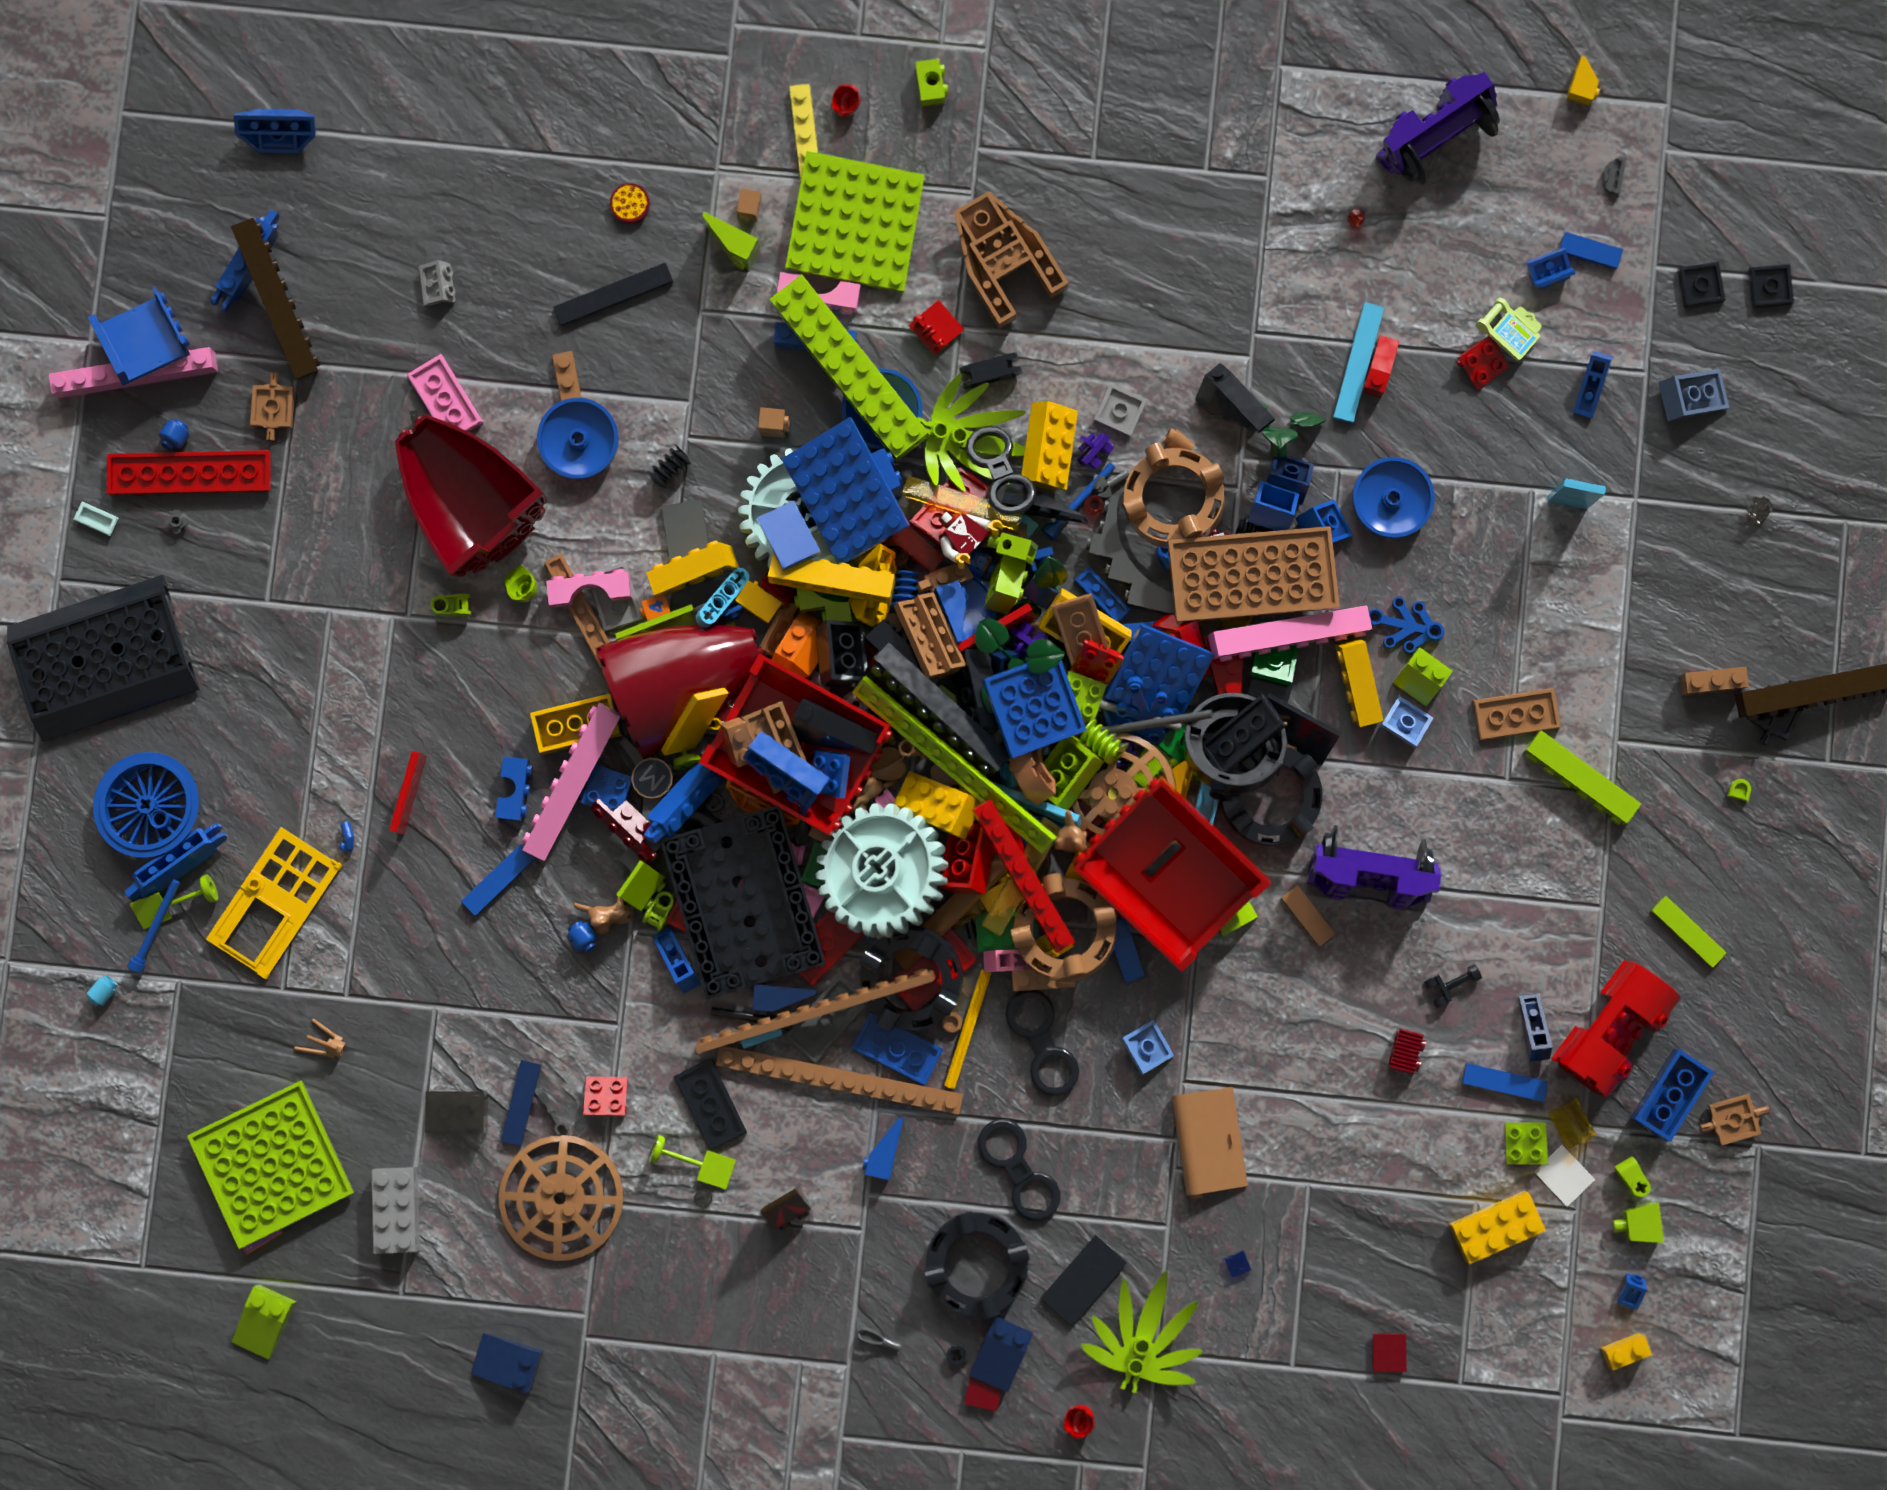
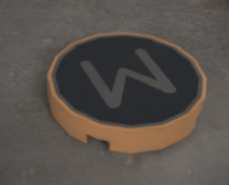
M647 758L635 766L631 781L639 795L647 799H656L663 797L669 792L673 783V775L670 767L664 761L658 758Z

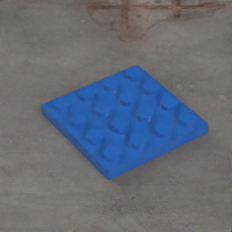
M1140 623L1123 656L1124 659L1109 683L1104 696L1115 702L1125 703L1128 707L1140 711L1134 695L1127 691V680L1131 677H1139L1143 681L1142 694L1148 709H1150L1155 701V695L1158 692H1164L1167 694L1168 702L1165 706H1161L1156 716L1162 717V711L1166 708L1172 709L1174 716L1182 715L1185 713L1215 655L1211 651Z
M1062 661L1048 672L1042 674L1031 672L1027 663L982 680L1010 759L1087 731Z

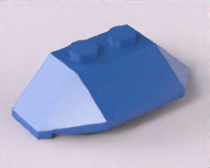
M255 109L233 115L235 135L259 153H300L316 137L315 116L301 110Z

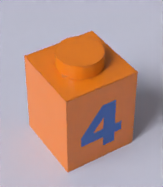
M665 594L641 601L643 607L639 608L643 620L647 619V621L671 612Z

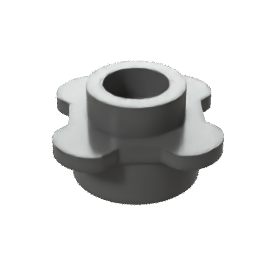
M174 510L173 514L164 520V523L172 528L173 533L179 534L189 524V519L183 517L180 510Z

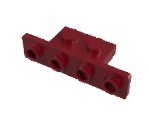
M597 798L590 808L594 816L601 819L608 829L622 840L626 847L631 848L637 854V857L642 862L650 865L657 855L643 841L646 839L644 834L651 823L627 800L612 812Z

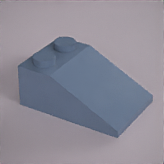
M1720 369L1673 376L1658 382L1668 421L1685 419L1729 408Z

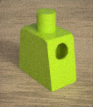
M1002 533L1000 537L991 535L988 540V547L996 549V553L1000 556L1004 555L1033 565L1038 545L1032 540Z
M1649 1202L1622 1210L1623 1219L1612 1220L1613 1232H1625L1626 1240L1664 1243L1660 1205L1658 1202Z

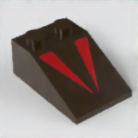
M800 1186L764 1206L760 1209V1212L774 1230L780 1228L782 1231L792 1225L790 1222L792 1219L797 1217L800 1220L809 1215L808 1210L812 1207Z

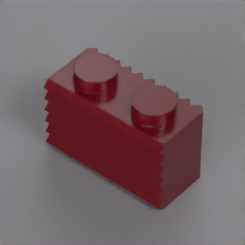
M1397 1028L1387 1069L1409 1075H1414V1072H1418L1421 1060H1418L1419 1053L1424 1051L1426 1040L1423 1039L1424 1035Z

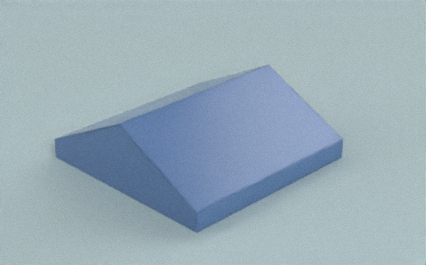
M1398 696L1385 716L1381 727L1416 748L1433 717Z
M1154 1020L1121 1038L1141 1075L1174 1056Z

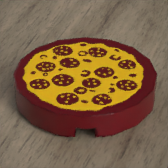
M626 183L613 191L610 197V207L613 215L621 222L634 224L643 220L646 214H648L650 199L643 187L634 183Z

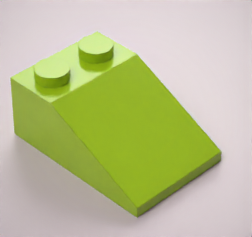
M703 212L702 217L706 228L733 262V265L741 270H744V268L750 270L761 250L758 238Z
M640 861L617 893V896L644 912L654 902L653 897L657 892L661 893L667 884L664 882L666 877Z
M260 1284L254 1286L242 1311L232 1343L269 1360L297 1301Z

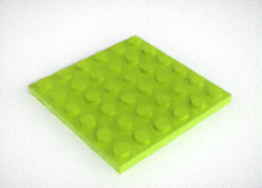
M806 151L785 269L904 293L925 175Z
M303 1081L292 1084L187 1136L239 1249L354 1193Z

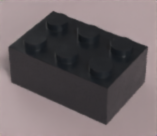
M826 620L816 627L821 687L856 688L864 678L861 674L867 668L863 622Z

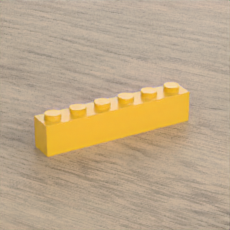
M774 553L768 573L769 583L885 604L891 603L895 584V575L887 570L872 571L868 567L861 566L855 568L846 563L832 564L824 559L819 561L809 559L783 571Z

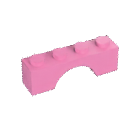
M780 272L777 293L800 275ZM840 282L833 291L818 295L831 311L832 309L840 310L842 314L851 315L852 312L857 313L861 286L859 284Z
M624 569L613 570L611 574H604L602 571L593 572L592 576L585 577L584 574H574L572 578L564 579L563 576H555L551 580L546 581L548 603L551 608L572 606L575 596L583 589L590 587L604 590L612 601L632 599L630 574L625 572Z

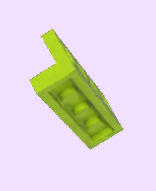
M692 604L615 633L616 638L619 640L665 627L696 625V618L691 614L694 608Z

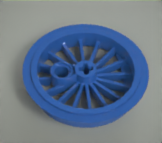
M156 752L133 754L115 763L100 780L93 802L95 823L104 840L123 854L142 858L164 854L179 845L191 831L199 809L198 790L190 772L176 759ZM155 767L164 768L153 792ZM147 770H149L148 793L141 776ZM171 771L177 778L159 794ZM136 778L138 779L143 796L131 784ZM181 782L184 791L163 798ZM129 786L139 799L122 793V791ZM119 795L136 802V804L112 803ZM186 795V805H161ZM147 802H149V806H150L149 809H146V808H147V806H146V803H147ZM111 808H137L111 819ZM161 809H185L183 819ZM136 815L121 830L116 831L113 825L115 822ZM164 815L165 822L162 825H158V817ZM172 818L181 822L175 831L170 827ZM140 819L130 841L127 842L122 838V835ZM146 821L144 845H137L135 842ZM151 825L155 828L159 842L150 844ZM168 829L172 834L163 840L160 830Z

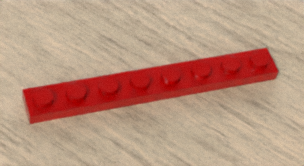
M988 799L972 809L973 814L1055 952L1059 953L1075 943L992 800Z

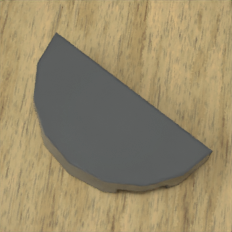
M1618 157L1610 161L1602 173L1604 188L1616 197L1620 196L1627 157Z

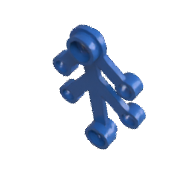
M1400 596L1393 599L1392 606L1399 610L1404 620L1384 616L1379 609H1371L1369 611L1372 626H1377L1381 623L1402 628L1401 631L1392 636H1387L1383 640V645L1387 649L1393 648L1398 641L1413 632L1423 633L1415 640H1409L1403 644L1404 652L1412 653L1416 647L1428 640L1431 642L1440 641L1445 633L1444 627L1439 622L1431 620L1425 610L1424 603L1421 601H1417L1412 605V611L1415 614H1419L1424 625L1416 623L1405 605L1404 598ZM1401 600L1402 606H1397L1395 601ZM1416 604L1421 605V611L1415 609ZM1372 614L1377 615V621L1371 620ZM1431 629L1437 630L1436 636L1430 633ZM1391 639L1393 641V645H1387L1386 640ZM1406 644H1412L1413 649L1407 650Z
M1131 677L1127 680V691L1134 695L1140 711L1128 707L1125 703H1119L1116 706V715L1119 717L1129 716L1139 721L1154 719L1161 706L1167 704V694L1158 692L1155 695V701L1150 709H1148L1142 694V679ZM1170 708L1164 709L1161 718L1166 717V714L1174 716V711ZM1126 719L1123 721L1122 724L1131 723L1134 721L1131 719ZM1165 726L1127 731L1125 733H1138L1143 735L1145 740L1152 745H1158L1165 739V732L1163 731Z

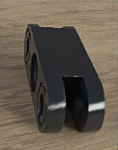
M1009 353L959 368V372L961 374L970 373L971 380L963 384L964 389L975 388L984 383L990 384L1022 374L1021 366L1008 368V364L1019 360L1018 354Z

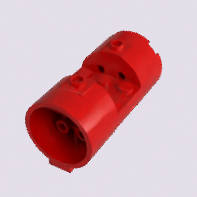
M1625 959L1600 992L1609 1003L1589 1030L1575 1026L1551 1058L1566 1073L1569 1074L1570 1072L1579 1083L1606 1099L1618 1083L1631 1072L1633 1065L1625 1056L1629 1054L1633 1043L1642 1036L1645 1028L1658 1032L1661 1027H1664L1668 1022L1670 1013L1681 1000V996L1657 975L1632 961L1628 962Z

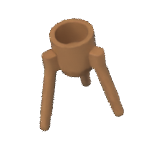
M312 1019V1023L333 1039L325 1042L307 1035L306 1039L325 1046L326 1051L303 1047H294V1050L328 1056L333 1059L335 1056L340 1058L346 1046V1043L342 1041L343 1037L336 1035L317 1020Z

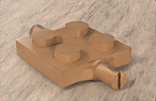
M270 372V384L253 385L250 425L252 427L266 428L267 441H275V429L292 428L295 388L279 385L278 372Z
M1749 1094L1740 1095L1709 1104L1711 1122L1699 1125V1127L1701 1128V1133L1714 1130L1720 1145L1729 1144L1760 1135L1759 1117L1770 1114L1769 1107L1765 1106L1756 1109L1752 1104Z

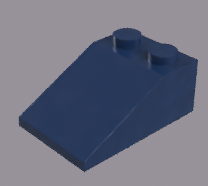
M994 1316L969 1376L1008 1392L1034 1332Z
M483 1333L471 1374L514 1390L529 1393L533 1388L543 1350Z

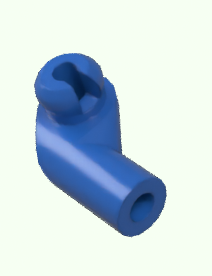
M1157 547V559L1165 570L1170 569L1168 549Z
M346 821L340 824L345 842L339 845L342 853L351 852L354 849V833L350 822Z

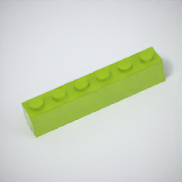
M1542 730L1536 733L1523 751L1529 761L1534 764L1539 763L1543 766L1542 770L1545 773L1558 777L1560 779L1559 782L1563 786L1576 790L1578 797L1585 801L1587 799L1591 801L1597 811L1601 813L1606 812L1610 815L1609 819L1617 825L1628 824L1641 806L1640 802Z

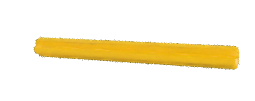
M980 971L944 1084L947 1088L954 1089L956 1087L991 972Z

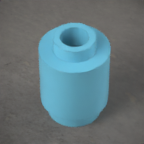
M104 975L87 992L89 995L87 999L95 1006L99 1004L103 1006L114 994L118 984L109 976Z

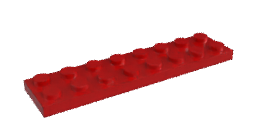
M270 450L107 454L108 495L271 492Z

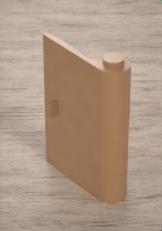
M1233 1087L1171 1096L1186 1195H1191V1199L1202 1198L1203 1193L1248 1186Z

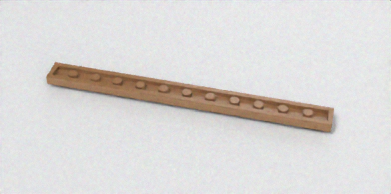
M921 969L916 971L915 975L911 977L902 975L896 977V981L891 983L887 981L879 982L872 989L863 987L857 989L856 993L848 995V993L836 996V1000L830 1002L828 999L818 1001L816 1003L817 1006L810 1008L809 1005L797 1008V1012L790 1014L789 1011L779 1013L777 1015L778 1018L770 1020V1017L758 1020V1024L752 1026L750 1023L743 1024L736 1031L731 1032V1029L719 1032V1036L713 1038L711 1035L704 1036L699 1039L700 1042L695 1045L697 1054L932 982L935 979L933 970Z
M728 1046L719 1047L716 1066L959 1114L963 1097L961 1093Z

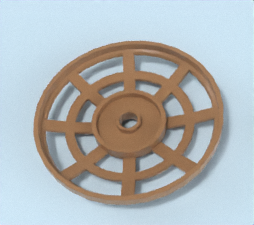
M1117 733V740L1126 739L1136 742L1149 751L1140 759L1124 752L1121 757L1135 763L1127 772L1116 769L1117 760L1108 764V769L1099 773L1096 772L1089 785V789L1083 790L1072 804L1074 812L1081 817L1082 824L1079 829L1082 832L1088 828L1092 832L1101 835L1105 830L1092 824L1094 819L1100 814L1109 818V820H1115L1120 815L1118 813L1125 804L1129 806L1134 801L1133 796L1140 789L1143 791L1146 789L1138 788L1133 777L1142 770L1149 784L1153 780V776L1146 764L1154 757L1157 758L1164 769L1168 783L1176 789L1173 771L1166 758L1155 746L1138 736ZM1111 788L1118 790V796L1115 799H1110L1108 796ZM1089 798L1093 809L1085 817L1080 810L1078 799Z
M568 1135L542 1138L522 1149L511 1160L505 1170L499 1190L501 1217L514 1241L535 1256L555 1261L583 1257L604 1244L612 1235L619 1222L624 1202L621 1177L610 1157L590 1141ZM559 1142L557 1155L544 1157L535 1163L527 1155L528 1152L541 1145ZM568 1142L588 1148L598 1155L599 1158L591 1165H588L580 1158L567 1155ZM519 1160H521L528 1170L521 1178L517 1192H507L505 1189L510 1173ZM558 1161L557 1173L548 1177L539 1169L540 1166L546 1163ZM566 1161L577 1164L584 1171L576 1178L566 1174ZM604 1163L609 1168L614 1179L616 1196H604L602 1183L595 1172ZM531 1174H533L540 1184L535 1193H524L526 1182ZM589 1177L592 1178L595 1184L597 1196L585 1195L582 1183ZM562 1192L565 1195L566 1200L563 1204L555 1202L554 1197L556 1193ZM505 1200L517 1201L519 1215L525 1224L517 1233L508 1220ZM523 1201L535 1202L538 1213L531 1220L528 1219L525 1213ZM585 1204H596L595 1212L587 1223L580 1213ZM603 1204L616 1205L610 1225L605 1233L600 1236L592 1227L600 1217ZM543 1219L554 1223V1235L546 1234L535 1226ZM574 1220L581 1228L573 1234L562 1236L563 1223ZM531 1231L536 1236L553 1242V1254L536 1250L522 1239ZM584 1234H587L594 1241L592 1245L579 1252L562 1254V1242L575 1240Z

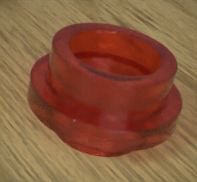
M1355 208L1347 217L1349 226L1352 228L1359 227L1365 220V211Z
M1091 495L1086 498L1084 508L1088 514L1098 515L1104 509V501L1100 496ZM1092 502L1098 504L1096 509L1091 508L1090 504Z

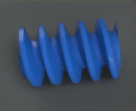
M906 570L896 571L895 575L899 578L895 579V584L898 586L893 589V592L896 594L892 595V600L895 602L889 605L890 608L894 609V612H896L894 608L896 603L912 600L917 597L912 594V592L918 591L913 585L920 582L915 576L921 574Z

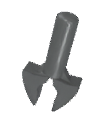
M1123 471L1109 480H1106L1105 476H1099L1092 488L1098 489L1104 485L1103 491L1097 493L1096 496L1111 497L1113 496L1111 493L1112 487L1126 480L1129 475L1126 471Z

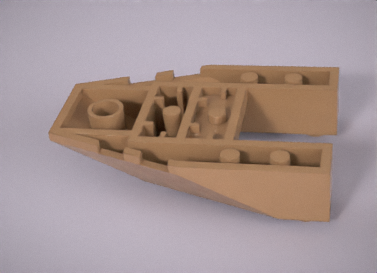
M988 191L954 211L968 275L998 329L1016 320L1017 313L997 280L1019 267L1029 263L1050 299L1068 289L1069 282L1038 232L1010 211L992 193Z

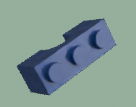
M503 756L501 777L513 780L516 789L514 794L508 798L498 797L495 818L523 822V817L526 818L528 806L525 805V800L530 795V785H527L528 777H532L533 765H530L531 761L528 759Z

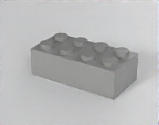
M418 1167L372 1169L374 1254L419 1251Z

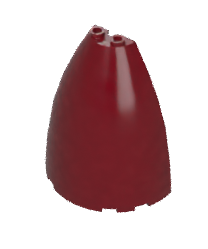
M424 414L414 421L415 426L410 431L408 429L402 431L395 440L398 464L405 493L416 521L448 573L455 577H463L466 575V572L470 571L475 574L486 569L488 563L492 561L499 562L526 540L535 529L534 523L542 519L546 511L544 504L547 503V498L523 471L495 447L458 426Z
M700 625L665 627L628 636L597 647L598 658L601 665L604 666L602 670L623 720L628 723L626 728L632 740L638 745L636 746L643 759L661 751L694 694L725 688L728 695L715 716H717L741 693L751 675L749 671L759 653L765 656L762 647L757 648L755 640H758L754 628L711 625L707 628Z

